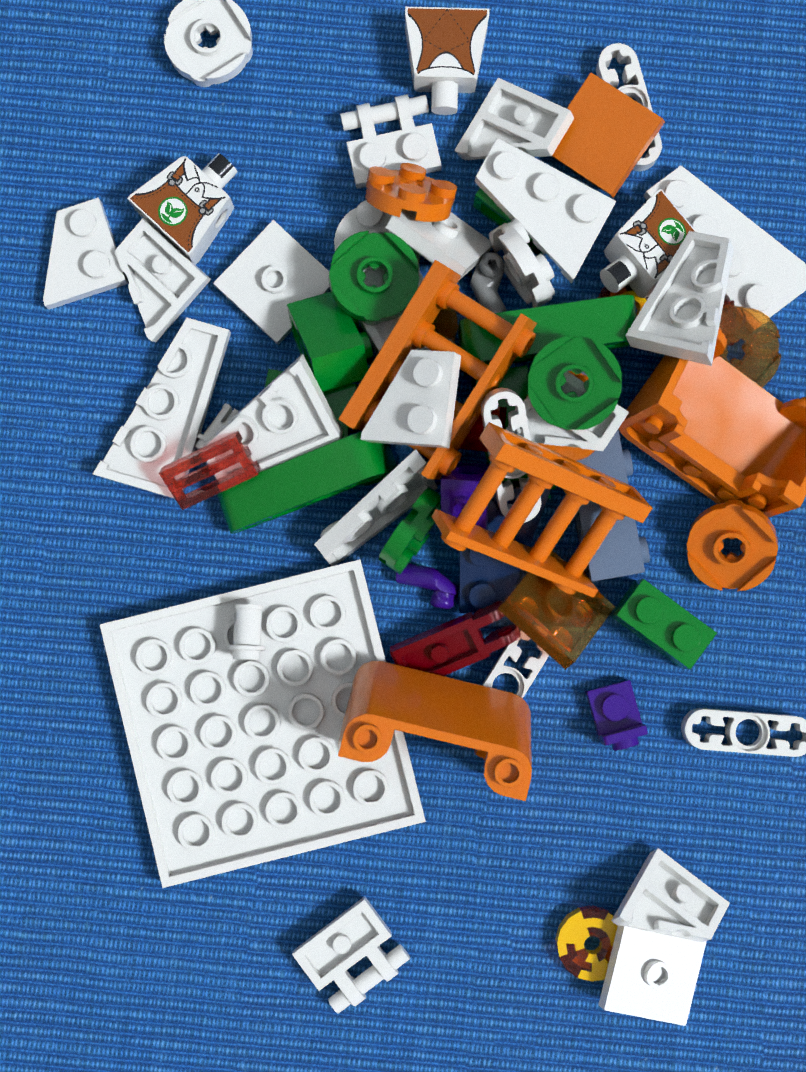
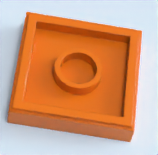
M591 72L567 107L573 114L574 120L551 157L614 198L665 121Z

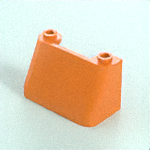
M720 327L712 366L664 355L626 409L629 411V414L619 427L620 433L631 443L717 504L732 499L740 500L746 505L757 508L768 518L800 508L806 496V397L782 403L720 357L727 346V339Z
M370 661L364 663L357 670L338 741L339 757L360 762L376 761L387 753L394 730L475 749V755L485 759L483 775L487 785L494 792L502 796L526 801L532 776L531 712L523 698L511 692L384 661Z

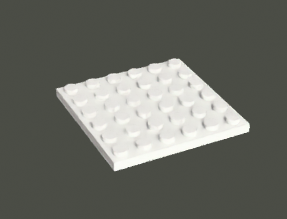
M360 559L100 624L162 888L426 822L404 732L394 730L387 753L376 761L360 762L338 756V741L357 670L364 663L370 661L386 662ZM235 604L263 605L260 646H265V651H260V660L233 659V650H229V645H233Z

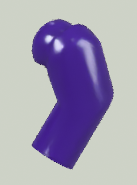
M409 563L400 575L396 572V582L398 584L433 591L430 598L432 606L447 610L453 608L455 595L458 596L456 584L435 568Z

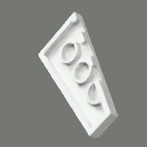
M680 165L645 192L644 197L648 200L661 188L698 233L730 238L734 251L724 301L749 333L806 291V263Z
M191 318L185 319L158 364V370L147 388L144 387L135 402L137 405L125 425L120 427L112 441L114 443L103 461L100 460L93 475L181 500L196 450L194 446L198 442L197 435L198 433L201 434L230 339V330Z

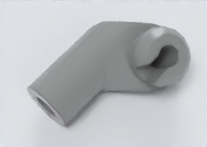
M490 252L483 255L480 262L476 265L470 286L479 304L493 313L506 312L507 309L497 292L505 265L500 255Z

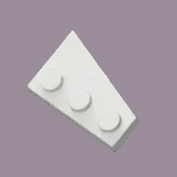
M496 138L475 177V183L511 220L518 219L528 235L533 239V244L543 254L546 253L561 269V273L572 283L616 201L499 138Z
M693 231L688 232L625 336L630 347L712 366L734 251L730 238Z
M302 354L208 439L200 451L222 488L342 439L343 431Z
M416 449L346 515L322 531L321 538L314 545L331 566L340 563L411 509L412 505L428 486L433 490L438 488L434 479H427L421 475L427 463Z

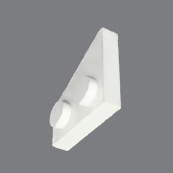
M144 218L141 219L114 251L121 271L126 274L128 279V289L134 304L138 305L144 321L146 337L153 342H157L211 280Z

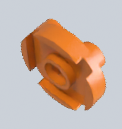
M402 163L400 170H390L374 166L369 169L365 198L373 207L390 215L400 217L402 209L417 212L416 221L436 222L449 218L457 186L449 181L435 180L427 177V170L416 164Z
M732 499L713 505L704 510L691 525L687 540L688 563L697 578L711 588L718 590L738 588V591L752 589L761 584L774 569L778 552L776 530L763 512L751 505L744 504L740 500ZM728 537L732 540L738 538L742 541L740 548L743 553L739 556L733 552L727 555L721 552L724 547L722 540Z

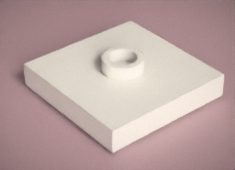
M402 209L400 217L392 215L385 227L390 233L400 237L413 250L432 264L437 260L461 275V278L480 262L482 256L489 253L492 248L490 240L452 212L446 220L423 222L415 220L417 212Z
M274 220L213 283L223 295L277 345L292 331L287 304L324 294L331 290L328 281L329 271Z
M618 925L598 1005L606 1011L686 1026L706 942L700 943Z

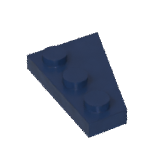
M511 481L514 499L507 501V504H514L521 493L519 481ZM545 488L541 495V508L538 514L532 520L523 523L513 539L514 541L530 547L551 489ZM496 493L488 503V530L496 533L505 518L498 506ZM466 548L465 551H459V613H475L479 609H483L501 600H505L506 604H508L521 569L469 548Z

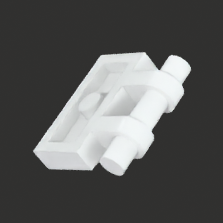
M408 94L394 97L395 102L370 107L369 103L356 105L357 110L340 114L344 131L361 128L363 139L347 142L357 189L366 187L369 169L374 166L390 170H400L402 163H411L424 167L427 170L426 174L441 170L442 165L432 123L415 127L413 116L429 113L426 95L409 98ZM399 120L401 130L376 135L375 124Z
M365 896L298 946L292 953L318 991L333 980L340 988L338 992L328 998L331 1007L337 1014L350 1004L357 1006L366 999V992L383 979L387 982L399 974L397 969L411 959L401 944L388 954L381 949L379 945L390 938L392 932ZM367 956L373 965L354 979L347 970Z

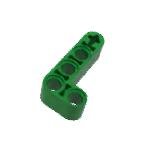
M618 295L495 313L512 325H514L520 313L537 323L533 330L536 333L534 343L525 356L522 358L517 356L513 363L534 360V357L545 345L564 336H585L601 342L608 349L630 346L625 335L637 317L633 295ZM467 318L459 322L458 337L460 347L489 365L503 341Z
M359 432L218 489L216 495L230 534L256 527L354 487L368 486L381 482L398 466L390 444L361 440L362 432Z

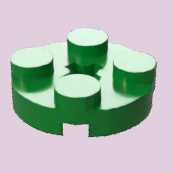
M369 231L353 234L344 240L333 254L328 277L333 299L347 315L361 320L365 324L378 325L381 322L393 320L404 312L418 288V260L410 246L394 234L387 232L383 234L369 233ZM367 267L372 271H376L379 268L383 269L385 272L382 277L384 285L380 287L366 285L364 283L366 275L363 272L364 269Z
M564 336L551 341L534 357L528 374V396L535 411L547 423L566 430H585L603 422L614 411L622 392V372L616 357L604 344L585 336ZM570 369L576 375L584 372L588 377V380L583 384L586 392L581 396H578L574 391L566 394L562 390V386L567 382L564 373Z
M429 486L412 505L413 509L405 520H401L379 555L378 560L399 575L404 571L413 556L419 553L430 537L429 532L434 524H436L431 517L436 509L441 511V494Z

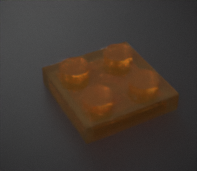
M552 550V552L550 553V555L553 556V557H556V558H558V559H561V558ZM527 572L498 607V610L566 670L577 660L615 606L600 592H597L594 598L578 591L571 595L557 588L552 581Z

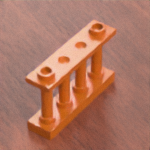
M437 260L430 267L338 420L352 429L363 431L411 350L426 347L431 351L458 353L461 355L460 370L478 382L464 405L457 400L455 402L450 448L407 445L429 459L421 475L427 479L440 480L442 475L446 477L450 475L459 463L462 453L458 450L481 414V404L484 397L490 391L497 389L517 356L522 358L531 348L536 338V333L533 330L537 323L520 313L514 325L461 293L459 291L460 286L457 284L461 275ZM442 308H452L503 341L489 365L434 331L435 325L432 323Z
M488 422L479 439L491 453L489 456L491 464L458 518L438 509L434 511L431 517L442 533L441 539L456 550L465 551L466 548H469L550 580L565 593L574 595L578 591L594 598L598 589L584 570L617 520H623L627 516L643 523L653 508L633 486ZM515 469L526 472L529 480L496 533L477 526V521L508 472L513 473ZM553 485L564 489L565 497L534 546L531 548L514 541L513 539L545 488L551 489ZM589 501L599 504L602 509L570 560L566 562L551 556L550 553L581 505H587Z

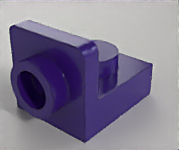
M627 679L585 691L597 736L601 744L604 746L612 744L613 751L622 750L638 745V737L648 734L646 725L641 721L630 680Z

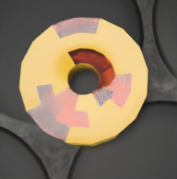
M593 905L579 907L567 914L558 926L555 938L557 954L566 970L579 979L591 982L605 980L618 925L611 921L614 914L605 908ZM590 936L598 937L600 940L599 946L594 950L584 948L585 940Z

